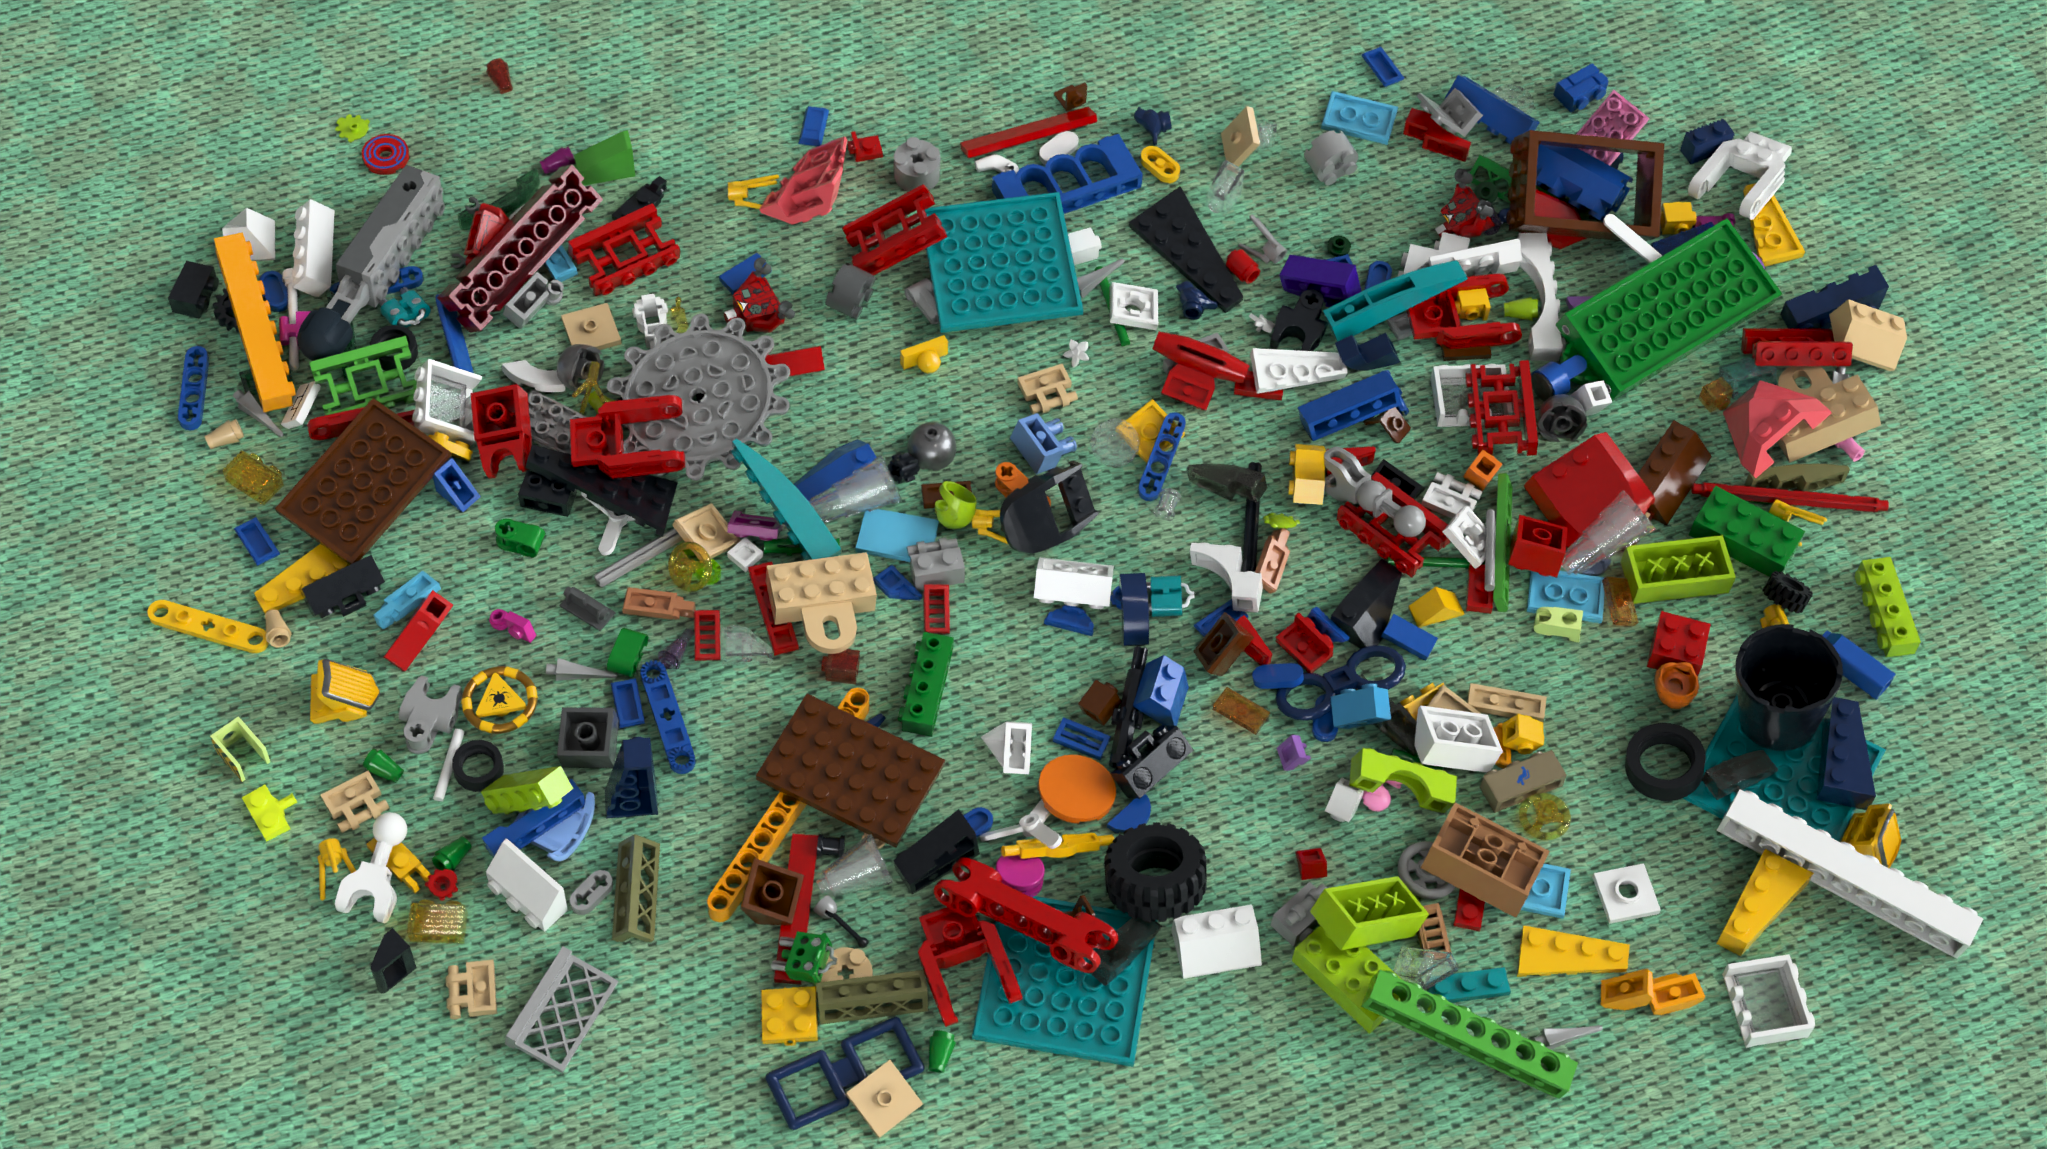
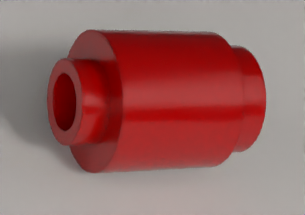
M1243 249L1233 250L1227 256L1226 267L1241 282L1245 281L1247 284H1250L1260 275L1258 264Z

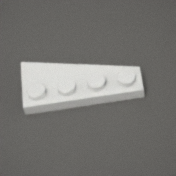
M1253 348L1250 353L1257 394L1343 379L1348 373L1347 366L1344 365L1339 353Z

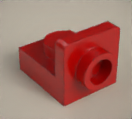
M851 132V141H847L849 154H854L856 162L883 158L878 135L857 139L856 132Z

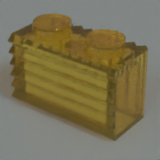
M241 450L223 468V474L227 483L263 506L284 486L280 470L273 465L268 467L263 464L261 458L255 453L249 455Z
M420 900L419 903H411L407 928L410 942L464 944L468 917L466 905H462L458 901L435 904L431 900Z

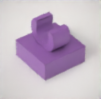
M1291 735L1277 747L1283 769L1286 771L1294 770L1299 764L1303 765L1311 759L1310 756H1306L1304 749L1307 748V745L1301 742L1299 735Z

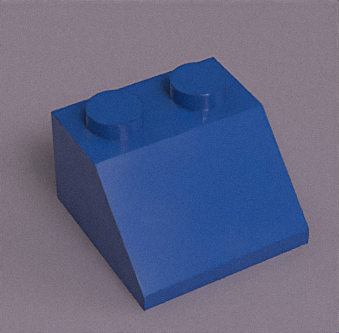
M1165 655L1146 663L1133 707L1162 725L1177 726L1189 688L1184 667Z

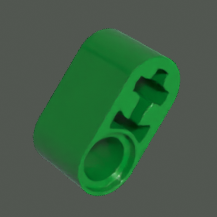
M622 628L609 655L607 670L633 678L643 656L641 653L643 647H647L649 636L641 632Z

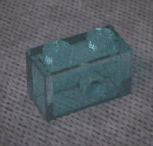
M1752 357L1742 358L1740 361L1720 366V387L1732 399H1738L1759 380L1777 385V366H1757L1754 363L1755 359Z

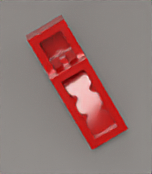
M1411 108L1406 119L1404 135L1422 140V148L1466 162L1471 146L1470 141L1464 140L1442 128L1430 117L1432 114Z

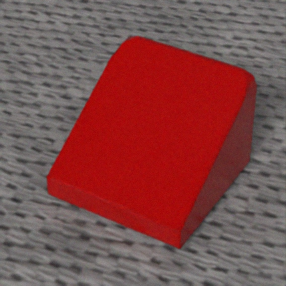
M1321 848L1295 852L1302 880L1327 877V861Z

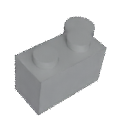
M536 272L506 304L503 315L522 329L545 304L554 306L560 303L563 297V284L559 280H552L551 284L549 283L547 286L548 280Z

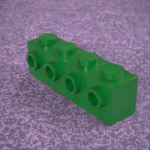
M924 632L922 641L916 642L914 656L918 657L916 663H911L909 677L912 678L911 685L906 684L903 699L907 701L905 707H900L898 721L902 722V731L933 736L953 653L954 637Z

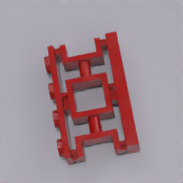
M924 184L842 227L849 244L853 248L860 244L862 252L852 256L854 266L874 276L947 237L946 231L941 226V220L935 213L928 217L926 215L925 209L935 205L933 195ZM917 210V213H915L914 215L910 217L907 216L908 214ZM921 222V225L913 229L911 228V226ZM902 223L903 230L888 238L885 237L884 231ZM874 232L876 233V235H874V236H872V237H870V238H868V239L866 238L867 236L871 235L872 233H874ZM877 244L880 245L879 247H877V248H875V249H873V250H870V248H872L873 246H875V245H877Z
M653 203L568 241V253L572 260H575L577 265L589 261L596 273L589 277V285L593 288L595 296L600 294L608 295L622 284L626 286L633 283L639 276H649L663 265H673L680 258V247L674 239L662 243L655 232L656 229L662 227V220L660 216H657V209ZM645 228L648 237L639 240L635 232ZM631 242L638 255L620 263L613 249ZM654 244L659 253L648 257L645 248ZM603 247L606 256L596 259L592 251ZM612 264L616 272L606 276L602 268Z
M1743 328L1741 352L1743 354H1752V358L1755 359L1754 363L1757 366L1851 365L1853 344L1851 342H1835L1832 329Z
M1529 360L1519 361V366L1509 364V374L1486 375L1485 365L1476 368V364H1470V373H1466L1465 378L1466 388H1471V393H1468L1467 399L1468 408H1473V414H1470L1469 419L1470 428H1475V434H1472L1471 439L1472 449H1477V456L1482 450L1493 455L1494 444L1516 443L1517 454L1526 451L1527 456L1537 455L1538 436ZM1516 377L1519 378L1521 399H1518L1517 390L1504 391V386H1515ZM1477 379H1480L1481 388L1494 387V391L1483 392L1482 401H1479ZM1512 402L1513 415L1490 416L1489 404ZM1520 417H1523L1525 440H1522V431L1508 432V427H1519ZM1481 419H1484L1485 428H1498V432L1487 433L1486 442H1483Z
M1376 472L1371 476V480L1382 483L1386 490L1391 489L1393 502L1401 507L1407 505L1416 506L1423 511L1426 525L1422 532L1425 535L1420 540L1416 537H1405L1401 534L1395 537L1380 526L1390 516L1383 512L1376 518L1373 516V512L1364 510L1361 506L1356 508L1348 501L1338 508L1336 520L1343 529L1350 530L1357 535L1363 544H1368L1375 549L1380 557L1387 560L1390 557L1400 572L1406 573L1412 578L1416 575L1417 569L1423 567L1424 558L1419 553L1428 544L1439 551L1450 543V540L1442 532L1448 524ZM1365 513L1373 517L1369 524L1361 519ZM1404 541L1412 546L1407 553L1399 548Z

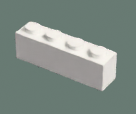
M310 199L303 206H300L295 213L293 288L314 297H319L331 287L335 210Z

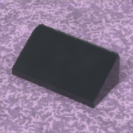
M1384 459L1372 474L1374 475L1378 472L1414 500L1425 490L1422 485Z

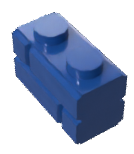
M1592 63L1557 82L1553 95L1569 112L1576 109L1582 110L1590 101L1594 99L1600 100L1604 97L1609 81Z

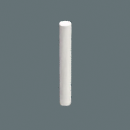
M461 729L454 730L433 799L443 802L453 771L452 759L456 750L461 746L465 733Z

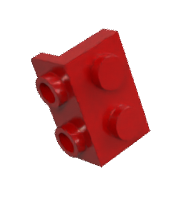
M1299 612L1295 615L1294 622L1276 636L1275 641L1308 673H1314L1333 657L1334 646L1330 637L1324 633L1321 634L1316 629L1313 621L1309 617H1303Z

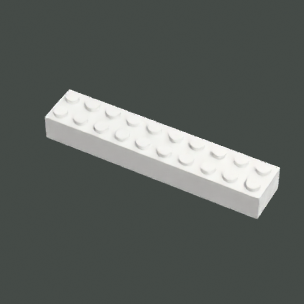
M1741 789L1738 791L1717 828L1718 832L1761 855L1767 849L1813 872L1814 874L1810 879L1813 883L1955 958H1958L1971 945L1983 921V918L1977 916V912L1968 907L1962 908L1953 903L1950 897L1928 890V886L1924 883L1912 881L1904 877V874L1898 869L1883 866L1877 858L1855 851V848L1849 843L1836 841L1831 838L1828 832L1822 829L1816 830L1808 826L1807 822L1800 817L1789 816L1779 806L1772 803L1767 804L1759 800V797L1751 791H1743Z

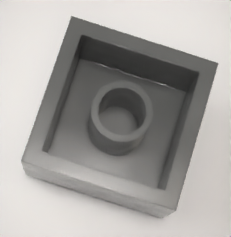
M562 707L557 757L563 768H613L619 719L614 708Z

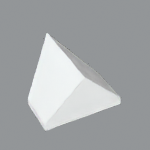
M1004 722L981 736L1003 767V773L1029 774L1032 723Z

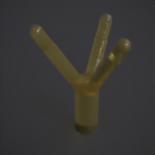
M595 361L590 363L587 380L572 393V397L575 398L586 389L579 411L582 415H584L592 387H594L602 404L606 402L597 383L600 363Z

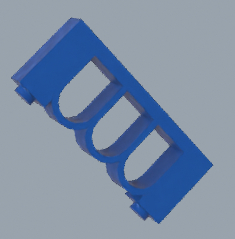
M1116 134L1104 137L1098 141L1097 145H1084L1078 149L1075 157L1067 154L1055 155L1047 161L1046 167L1030 164L1020 168L1017 173L1014 170L1001 172L992 177V192L996 199L1028 196L1023 184L1030 181L1039 182L1046 187L1049 193H1060L1063 213L1066 214L1141 188L1143 174L1120 135ZM1088 161L1098 162L1103 165L1110 177L1092 183L1082 164ZM1059 171L1069 172L1076 178L1080 188L1062 193L1052 174Z

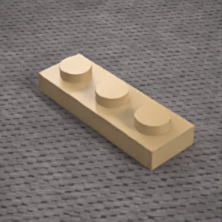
M1470 683L1467 703L1481 713L1509 718L1519 713L1543 722L1547 696Z

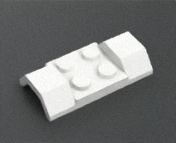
M1514 239L1429 257V266L1457 260L1466 276L1487 275L1490 271L1492 274L1515 272L1522 262L1520 240Z

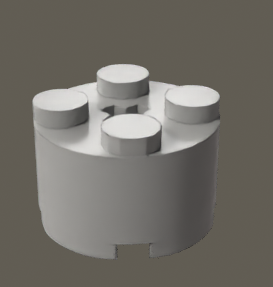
M1332 130L1321 134L1311 142L1313 147L1309 151L1306 149L1304 153L1305 160L1317 178L1327 186L1334 184L1337 178L1350 175L1357 169L1358 153L1346 135L1340 130V133Z
M911 137L901 144L894 153V177L898 186L908 192L922 184L928 190L935 187L940 179L939 149L931 143L919 140L916 137Z

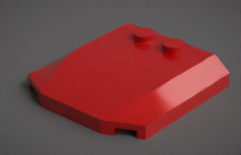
M1607 432L1596 434L1532 475L1524 484L1525 490L1549 523L1568 527L1566 547L1571 554H1577V551L1591 550V552L1601 550L1641 524L1650 505L1655 502L1654 495Z

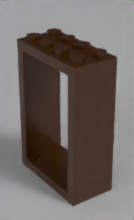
M1529 130L1514 137L1510 147L1511 154H1513V163H1511L1509 168V176L1512 177L1511 187L1508 190L1510 210L1507 212L1506 217L1509 231L1622 241L1603 222L1535 216L1539 145L1638 154L1634 225L1627 226L1644 241L1658 238L1660 235L1665 143Z

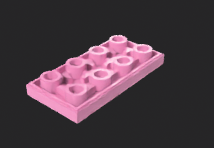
M1613 90L1576 135L1632 140L1650 118ZM1580 149L1609 166L1621 153Z

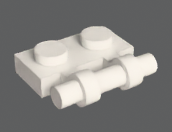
M1437 472L1434 481L1442 485L1432 482L1421 505L1453 519L1459 510L1466 505L1474 511L1477 501L1470 497L1480 500L1483 491L1474 488L1475 485L1471 483L1464 484L1455 480L1454 476L1450 474L1443 475ZM1450 488H1452V489H1454V490H1456V491H1459V492H1461L1462 494H1460V493H1458V492H1455V491L1451 490Z

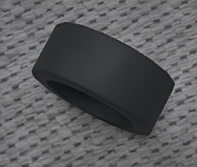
M390 325L379 329L372 336L370 345L406 336L411 358L400 362L403 370L409 368L418 356L417 342L412 331L399 325ZM383 356L373 359V361L379 359L381 368L384 371L396 368L393 357Z
M472 740L464 743L456 750L452 759V768L458 784L464 789L473 792L482 791L504 773L503 759L499 749L491 742L485 740ZM485 754L492 758L494 767L484 776L471 777L464 773L463 763L470 756Z

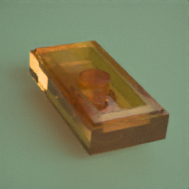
M1605 577L1602 583L1613 625L1635 626L1639 621L1628 580L1626 578Z
M1228 687L1224 689L1212 709L1257 735L1270 716L1268 710Z

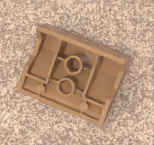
M1455 802L1432 844L1421 869L1516 918L1550 851Z

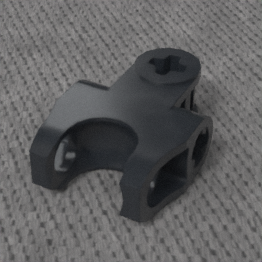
M1314 289L1304 291L1294 309L1285 305L1281 307L1276 317L1270 347L1276 349L1286 337H1296L1303 343L1301 351H1314L1319 346L1328 322L1319 319L1324 301L1323 295L1319 291Z

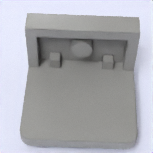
M1456 88L1453 89L1441 105H1438L1421 93L1417 95L1421 101L1419 105L1426 112L1432 113L1430 117L1439 125L1444 123V126L1453 134L1458 132L1465 137L1483 116Z

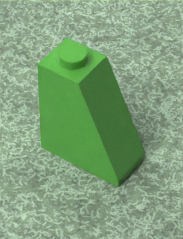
M628 130L622 131L574 155L575 164L573 166L585 178L581 182L584 186L635 177L633 150Z

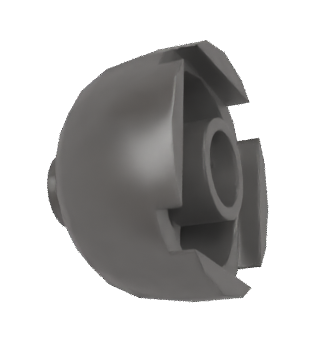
M574 344L566 348L557 362V376L562 384L574 392L580 394L589 393L590 391L585 389L593 380L597 383L603 375L604 360H601L599 353L602 354L601 351L596 347L586 344ZM579 378L588 380L586 384L577 383Z
M1566 394L1549 397L1543 402L1538 411L1540 433L1550 442H1560L1558 438H1571V441L1580 437L1587 427L1586 412L1581 402ZM1554 430L1564 433L1557 435Z
M926 422L912 431L908 440V452L915 459H918V466L921 469L925 470L926 468L937 471L953 462L956 454V440L951 430L943 424Z

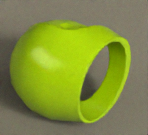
M944 481L939 487L940 494L944 500L935 502L936 518L946 528L961 529L972 521L976 511L977 499L965 487L952 481Z

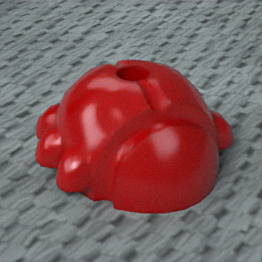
M436 869L433 875L428 876L429 881L425 882V886L429 888L430 892L441 901H444L446 897L451 898L453 896L452 893L458 891L456 887L457 875L449 869H444L443 871Z

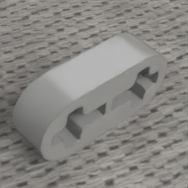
M605 870L593 872L571 894L570 904L574 913L578 915L590 913L612 891L613 880L610 873ZM605 879L606 886L600 885L596 888V880L603 881ZM587 897V905L580 904L578 906L577 899L583 900Z

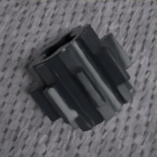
M909 452L893 455V460L887 466L889 470L888 475L894 481H898L899 484L915 480V476L920 470L918 459H915Z

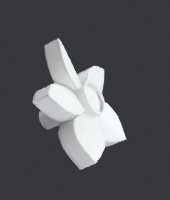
M1252 313L1249 315L1251 319L1256 321L1254 325L1258 326L1256 328L1257 332H1260L1262 329L1265 332L1271 333L1275 327V324L1264 318L1262 314L1259 317Z
M1071 339L1069 343L1071 350L1065 352L1063 356L1072 358L1071 363L1074 368L1079 364L1080 360H1089L1088 355L1085 353L1088 349V342L1078 343Z

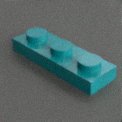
M1505 967L1432 976L1425 979L1429 993L1442 995L1451 1003L1507 996L1511 993Z

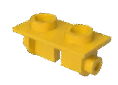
M1432 682L1420 689V696L1414 698L1412 694L1399 702L1401 707L1396 709L1395 712L1402 711L1404 714L1402 715L1403 722L1405 724H1413L1417 720L1420 705L1427 706L1440 690L1439 688L1445 685L1444 682L1437 686Z

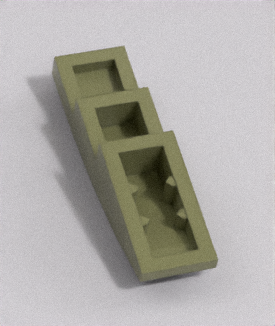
M1833 464L1776 466L1766 469L1757 478L1749 472L1744 485L1764 488L1771 486V488L1786 490L1797 487L1798 491L1813 492L1845 482L1850 469L1848 466Z

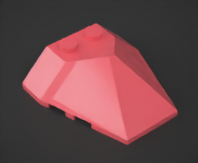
M846 137L838 138L808 150L792 168L795 173L789 179L783 178L780 182L782 187L776 192L772 191L767 196L759 209L760 212L792 225L801 221L803 223L808 222L817 215L824 216L832 210V205L838 195L847 144Z
M1759 380L1723 411L1740 462L1755 478L1775 463L1766 451L1803 420L1814 429L1832 414L1817 398Z

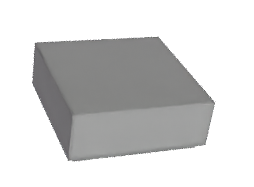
M1407 312L1387 319V324L1397 340L1412 336Z

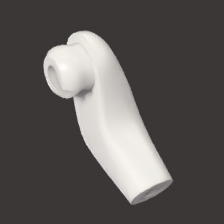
M996 154L974 162L977 172L995 170L1001 173L1014 170L1017 173L1019 171L1016 163Z

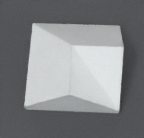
M246 208L222 228L223 236L243 232L245 241H250L253 255H250L251 261L275 260V220Z

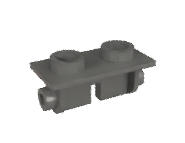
M567 587L564 590L563 595L566 598L560 604V607L599 631L616 614L615 611L575 587Z

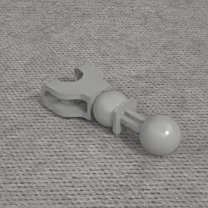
M1333 447L1325 452L1324 465L1332 473L1325 478L1324 490L1326 493L1340 502H1345L1346 500L1354 504L1358 502L1364 510L1373 512V516L1376 518L1384 512L1394 519V527L1402 536L1415 537L1424 530L1426 518L1423 511L1416 506L1407 505L1401 507L1393 502L1392 490H1386L1382 483L1371 480V475L1362 468L1360 462L1353 454L1341 447ZM1333 457L1340 458V459L1342 460V463L1340 464L1339 462H1337V461H1335V460H1333V459H1331V458H1333Z

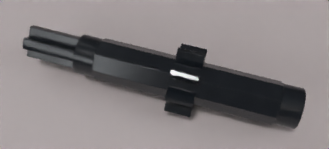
M1136 646L1134 648L1131 668L1127 672L1120 709L1114 708L1111 724L1116 725L1109 766L1114 769L1117 768L1116 764L1121 759L1130 756L1126 747L1132 743L1135 729L1141 730L1144 714L1138 713L1139 710L1133 707V703L1146 665L1148 649L1145 647Z

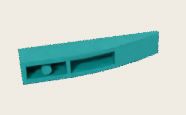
M1457 260L1441 263L1384 281L1323 310L1338 342L1350 335L1355 336L1468 280Z
M733 440L732 455L738 463L743 462L747 468L745 474L750 482L758 484L761 489L759 494L765 504L770 503L774 508L773 515L780 525L785 524L789 530L786 533L794 546L798 544L803 551L800 554L802 559L805 561L840 555L841 547L813 506L798 488L759 453L740 440Z

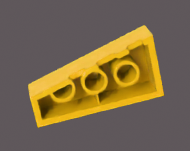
M1765 849L1716 944L1741 956L1763 931L1772 924L1778 915L1787 908L1794 898L1802 892L1814 873Z

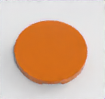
M1064 755L1051 760L1043 768L1037 785V790H1039L1040 797L1045 804L1044 807L1055 817L1074 824L1102 819L1111 810L1116 797V785L1110 772L1099 762L1081 755Z

